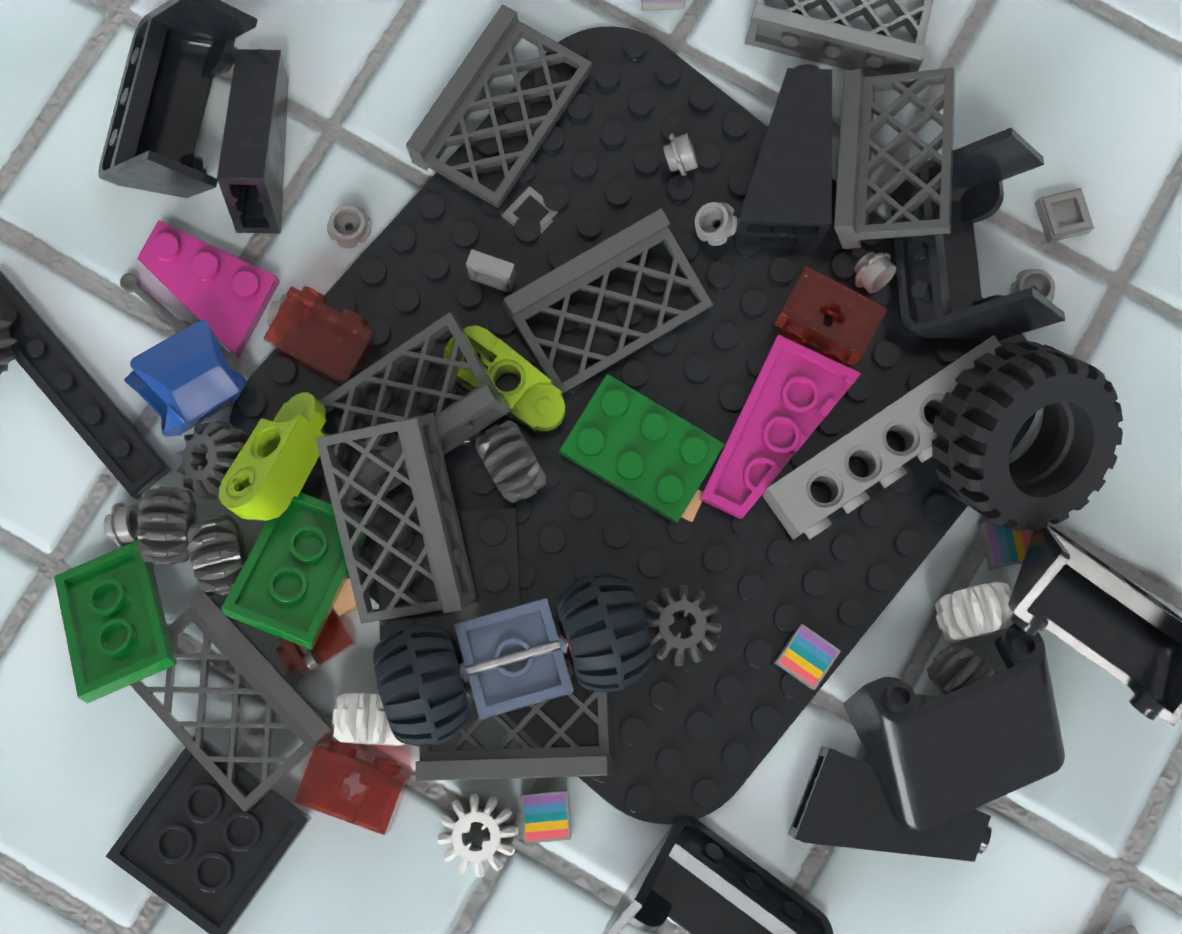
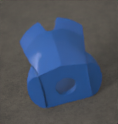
M200 320L133 357L130 361L133 371L124 379L125 383L135 390L161 417V431L166 437L180 436L195 427L196 424L206 421L229 405L234 404L248 383L244 376L229 368L209 323L205 320Z

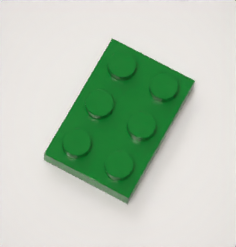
M607 374L563 443L559 453L677 524L725 444Z
M300 492L298 497H293L285 512L279 517L266 522L221 608L223 615L313 650L349 575L332 504ZM365 533L357 544L359 552L368 536Z
M138 540L54 576L77 696L87 704L177 665L153 564L143 561L137 548Z

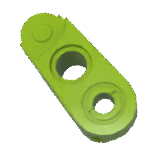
M467 326L463 329L474 350L481 356L480 360L494 385L497 379L506 373L514 374L521 380L519 386L510 392H504L496 387L497 391L505 396L512 409L505 414L511 419L515 418L534 432L536 430L550 431L562 423L565 417V403L562 391L552 384V380L487 329L480 326ZM454 337L449 340L443 356L445 359H451L455 344ZM462 355L461 362L466 363V362L464 361V358H465V357H464V355ZM458 370L456 377L458 384L470 392L480 386L473 371Z
M308 392L297 394L287 403L283 404L273 421L260 419L221 482L219 499L222 505L242 519L263 521L277 518L287 510L293 497H298L320 456L316 438L325 436L321 429L327 419H325L326 409L318 399Z

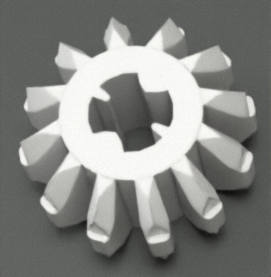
M997 581L988 584L984 583L958 590L939 598L935 603L938 614L936 619L939 629L943 631L945 640L952 643L970 641L997 634L1013 625L1014 622L1010 619L1013 613L1008 605L1012 594L1009 584Z
M344 693L337 697L336 708L333 709L332 724L334 725L333 736L343 743L365 745H404V743L399 742L394 737L380 694Z
M476 792L470 795V811H468L460 799L452 802L453 810L460 819L450 814H443L439 821L444 826L453 829V831L438 834L436 840L437 843L441 844L453 843V847L448 849L442 855V858L445 862H448L459 854L463 859L457 867L458 873L464 874L470 861L475 862L476 876L483 877L486 871V859H488L496 871L503 868V861L496 850L506 855L512 856L514 854L515 846L502 840V838L516 836L519 831L518 827L513 825L502 827L501 823L509 819L513 813L509 807L503 809L497 816L492 812L497 805L498 797L492 795L487 801L485 809L480 808V796ZM474 822L483 823L481 830L487 827L490 831L491 836L484 839L481 847L472 845L474 839L470 841L466 839L465 833L472 829Z

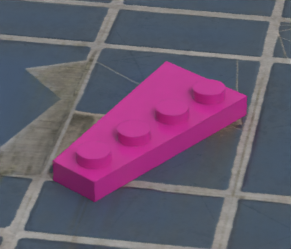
M777 335L699 500L736 518L742 519L861 373L781 335Z

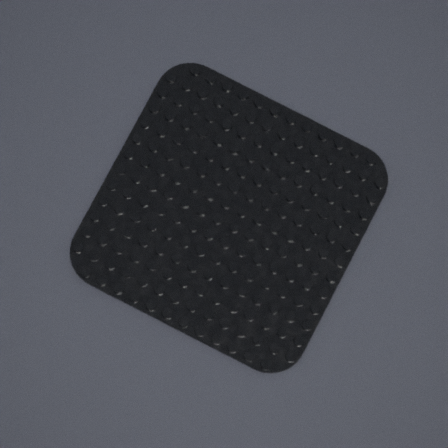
M596 27L579 31L558 42L591 61L592 70L499 209L436 172L294 328V331H298V335L296 337L288 335L247 380V385L233 405L229 423L249 434L250 437L261 418L273 421L283 404L287 403L295 395L308 392L320 401L449 312L457 317L463 329L467 326H480L487 329L543 373L513 320H510L503 308V299L662 208L670 222L668 228L709 296L713 306L563 393L565 417L562 423L555 429L550 431L536 430L534 432L515 418L511 419L504 415L482 430L485 432V430L492 426L500 425L508 420L517 424L546 475V485L536 490L537 493L514 503L506 500L491 478L477 449L471 445L455 447L444 455L456 511L516 508L521 605L547 598L557 635H561L556 613V599L558 595L571 582L591 573H610L626 578L635 589L645 618H658V616L646 608L650 600L666 608L661 599L660 591L667 588L671 592L674 601H677V592L681 585L688 587L687 601L692 602L694 596L699 591H703L706 594L704 601L698 606L702 611L709 606H717L718 612L713 616L707 617L706 623L721 624L722 629L719 633L705 632V636L716 644L713 651L706 650L699 644H696L701 653L702 661L694 663L687 649L684 650V663L682 666L674 665L673 649H670L667 657L660 661L656 658V654L664 644L659 640L652 645L653 662L650 670L638 682L626 689L608 692L610 755H612L613 775L578 777L607 803L630 817L649 823L674 824L681 817L702 818L723 806L735 795L968 505L954 497L945 488V482L939 479L935 469L937 459L932 456L921 463L918 457L915 456L903 465L908 472L886 488L879 481L865 490L870 497L869 500L848 514L841 507L827 516L832 525L810 540L805 533H802L793 540L762 495L742 519L736 518L702 501L693 522L680 518L679 522L675 524L559 453L560 448L607 374L726 444L777 335H781L860 372V376L769 485L770 487L984 341L921 337L907 329L901 320L897 271L892 279L875 293H869L864 287L858 288L855 285L857 273L854 271V268L858 261L869 252H875L876 254L881 252L889 253L891 256L890 262L896 267L894 238L861 240V248L843 249L834 228L837 182L833 178L832 224L824 239L735 236L734 234L727 238L726 243L719 246H712L708 241H702L696 233L695 216L703 205L710 202L727 203L734 209L733 215L738 219L768 127L657 39L637 30L623 27ZM565 62L548 66L552 84L570 80L577 70ZM542 67L530 70L520 80L521 90L546 85ZM514 87L509 93L516 92V87ZM561 93L555 94L556 100L558 99ZM549 95L524 101L528 119L547 115L552 108ZM519 102L498 106L494 109L498 126L523 120ZM490 114L475 131L493 127ZM538 127L531 129L532 136ZM526 130L500 136L504 154L522 151L528 143ZM674 133L675 137L688 133L696 155L698 168L687 171L686 176H682L679 170L671 172L664 153L663 146L671 144L669 136ZM496 137L470 142L474 161L499 156ZM462 144L446 161V164L455 166L469 162L465 144ZM515 162L507 164L508 171ZM502 165L476 171L479 183L494 192L505 178ZM472 172L464 173L466 176L473 179ZM529 186L543 197L544 205L549 210L559 211L552 218L554 221L542 233L539 222L549 211L531 195L513 213L519 218L515 226L501 216ZM874 211L868 215V225L884 224L887 222ZM720 221L715 222L714 228L720 226ZM663 242L648 250L644 267L668 274L672 256ZM471 249L515 264L516 280L511 292H505L470 280L466 262ZM641 254L627 263L638 265ZM677 267L675 276L684 278ZM622 268L614 269L609 272L605 290L630 296L636 272ZM642 274L636 298L661 305L666 281ZM602 277L588 285L600 288ZM672 283L667 303L668 307L686 311L698 304L690 287ZM582 290L576 291L570 295L566 312L592 319L598 295ZM603 296L597 321L622 327L628 303ZM564 299L549 308L561 311ZM634 305L628 329L646 334L655 328L659 311ZM540 312L526 320V323L535 337L553 342L559 317ZM665 313L662 324L676 316ZM564 319L558 343L584 350L590 325ZM595 327L589 352L604 356L615 353L620 333ZM450 330L436 339L432 356L443 358L445 348L453 337ZM1022 333L998 341L1003 346L1009 343L1017 345L1020 342L1027 341ZM626 335L624 347L638 338ZM540 345L548 359L551 348ZM556 349L552 367L561 383L578 374L582 356ZM407 358L400 363L394 381L412 385L419 360ZM587 358L585 369L599 361ZM429 363L423 388L442 392L448 370L447 366ZM506 373L497 379L495 386L499 390L510 392L519 386L521 380L514 374ZM455 381L452 394L465 396L470 393L469 390ZM371 383L363 388L357 407L375 411L381 385ZM392 388L385 413L404 417L410 392ZM421 394L415 416L431 412L435 416L440 398ZM450 400L449 406L455 403V401ZM925 407L924 417L927 422L934 425L935 416L941 415L935 408ZM334 408L326 413L325 419L327 420L323 428L327 434L338 433L344 410ZM1036 412L1018 431L1010 453L1029 430ZM355 413L351 430L369 427L373 417ZM385 419L383 420V423L393 422ZM398 431L383 434L378 445L383 447L392 445V441L399 435ZM887 432L886 440L889 447L895 451L904 452L905 441L903 437L897 432ZM362 438L359 440L362 442H366L367 438ZM347 444L342 459L343 467L351 472L362 453ZM721 453L698 490L704 491ZM319 456L300 492L332 504L321 457ZM850 457L848 462L850 471L857 477H867L869 472L867 463L860 457ZM404 482L390 490L386 495L388 499L405 511H407L414 500L411 487ZM812 482L810 487L812 497L820 503H830L832 497L830 488L823 482ZM371 504L362 510L348 506V509L352 513L364 517ZM380 505L371 520L372 526L376 528L377 515L394 514ZM367 536L359 555L372 565L377 561V542ZM374 580L368 592L369 596L379 604L378 581ZM681 613L673 614L675 622L669 626L670 632L674 636L677 633H681V639L688 638L687 629L692 626V621L688 616L681 619ZM800 624L805 625L841 651L815 690H811L774 664V661ZM656 628L648 629L650 635L657 633ZM461 652L455 653L457 663H464ZM563 654L564 659L568 660L567 654ZM574 675L570 678L574 690L573 693L581 701L585 702L595 692L583 688L577 682ZM564 695L551 699L542 710L562 727L580 707L570 697ZM598 699L589 707L597 716ZM526 706L506 712L505 714L518 725L532 708ZM584 712L566 733L579 746H599L598 724ZM538 714L523 729L543 747L557 733ZM561 737L553 747L571 746Z

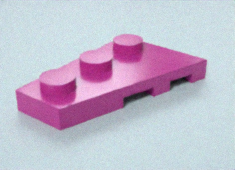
M160 220L156 223L137 257L199 320H205L209 323L214 335L238 359L280 283L277 276Z

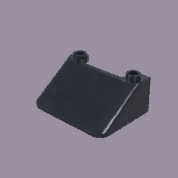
M1048 523V527L1034 530L1008 603L1013 613L1010 619L1032 636H1035L1039 630L1043 631L1046 628L1128 686L1134 693L1129 702L1141 714L1152 721L1157 716H1160L1169 724L1175 726L1182 718V618Z
M1014 623L1005 630L1001 637L994 641L995 647L1007 667L1006 670L919 706L914 690L910 685L894 677H883L865 684L844 702V709L898 819L906 827L915 831L931 829L1057 772L1062 767L1065 759L1064 745L1045 644L1039 632L1032 636Z

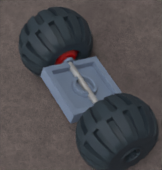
M591 573L571 582L556 599V613L561 635H557L547 598L454 624L464 663H460V669L451 638L443 628L427 624L403 626L389 633L374 648L373 664L382 705L394 737L404 744L431 746L441 744L455 736L467 725L470 719V708L462 678L464 683H470L480 720L571 694L574 690L563 654H567L577 682L587 690L615 692L635 684L650 670L653 662V653L646 619L634 587L626 578L610 573Z

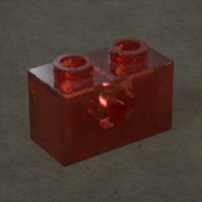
M806 266L774 325L782 328L781 333L791 341L799 344L808 342L821 349L823 356L840 364L846 365L848 363L854 367L864 355L888 308ZM826 314L833 317L831 327L823 324Z
M331 740L329 747L325 745L315 746L294 803L382 835L389 833L410 780V776L400 773L402 765L380 756H375L373 763L355 757L358 751L357 748L336 740ZM359 773V783L366 786V789L351 796V787L344 783L345 778L353 777Z

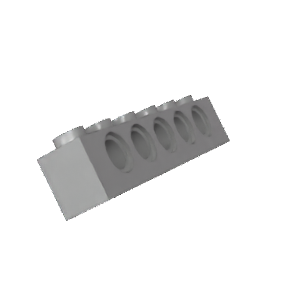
M994 335L768 487L762 496L794 540L802 533H805L809 540L832 525L827 516L841 507L848 514L869 500L870 497L865 490L879 481L884 488L891 485L908 473L903 465L915 456L918 457L921 463L932 457V440L937 439V433L933 431V425L925 419L924 408L933 407L941 415L944 408L941 405V401L946 391L951 393L957 385L956 377L965 369L970 371L975 366L973 361L988 352L995 355V349L1002 346ZM887 432H897L903 437L905 441L904 452H898L889 447L886 440ZM850 457H860L867 463L869 469L867 477H857L850 471L848 465ZM812 482H823L830 488L832 494L830 503H820L812 497L810 491Z

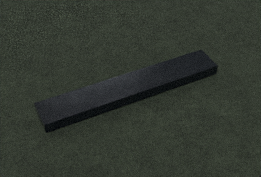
M0 271V309L2 320L12 322L9 329L10 336L18 340L11 345V349L16 355L15 360L131 497L138 499L147 489H150L172 469L9 278Z

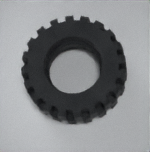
M1023 341L1017 345L1009 343L999 346L995 349V355L987 352L974 360L975 366L970 371L965 369L956 377L957 385L951 393L946 391L941 401V405L944 406L941 416H935L933 431L937 433V439L932 440L933 458L938 460L935 462V469L939 479L945 482V488L954 497L995 524L1017 531L1041 529L1048 527V521L1052 524H1057L1070 518V511L1073 509L1075 511L1081 510L1090 502L1087 499L1093 491H1100L1106 482L1103 479L1108 468H1114L1118 458L1114 452L1116 445H1121L1123 431L1122 428L1118 427V422L1123 421L1120 403L1116 402L1118 396L1112 383L1107 381L1104 373L1096 367L1051 346L1041 345L1037 342ZM1043 408L1042 424L1036 439L1021 457L1009 464L1010 450L1018 431L1035 412Z

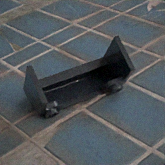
M169 0L141 19L132 38L98 170L100 179L118 186L181 198H189L217 187V178L207 174L206 168H203L202 157L195 155L194 150L212 78L220 75L223 70L229 71L232 68L237 49L234 46L235 39L256 28L257 18L221 0Z
M1012 127L953 150L951 233L894 238L901 320L907 329L921 337L986 341L994 335L997 340H1002L1065 321L1064 311L1032 287L1006 296L993 295L982 299L973 224L991 217L1000 208L1004 198L1002 180L1044 165L1043 156ZM930 159L913 174L925 184H928L941 172V166ZM905 180L890 194V197L903 207L920 190ZM941 187L935 191L939 195L941 194ZM928 198L911 214L919 221L940 219V206ZM891 209V217H892L896 212Z
M681 817L666 832L627 888L602 933L619 934L628 922L639 930L653 932L661 927L667 917L690 934H833V929L828 918L817 907L695 818Z

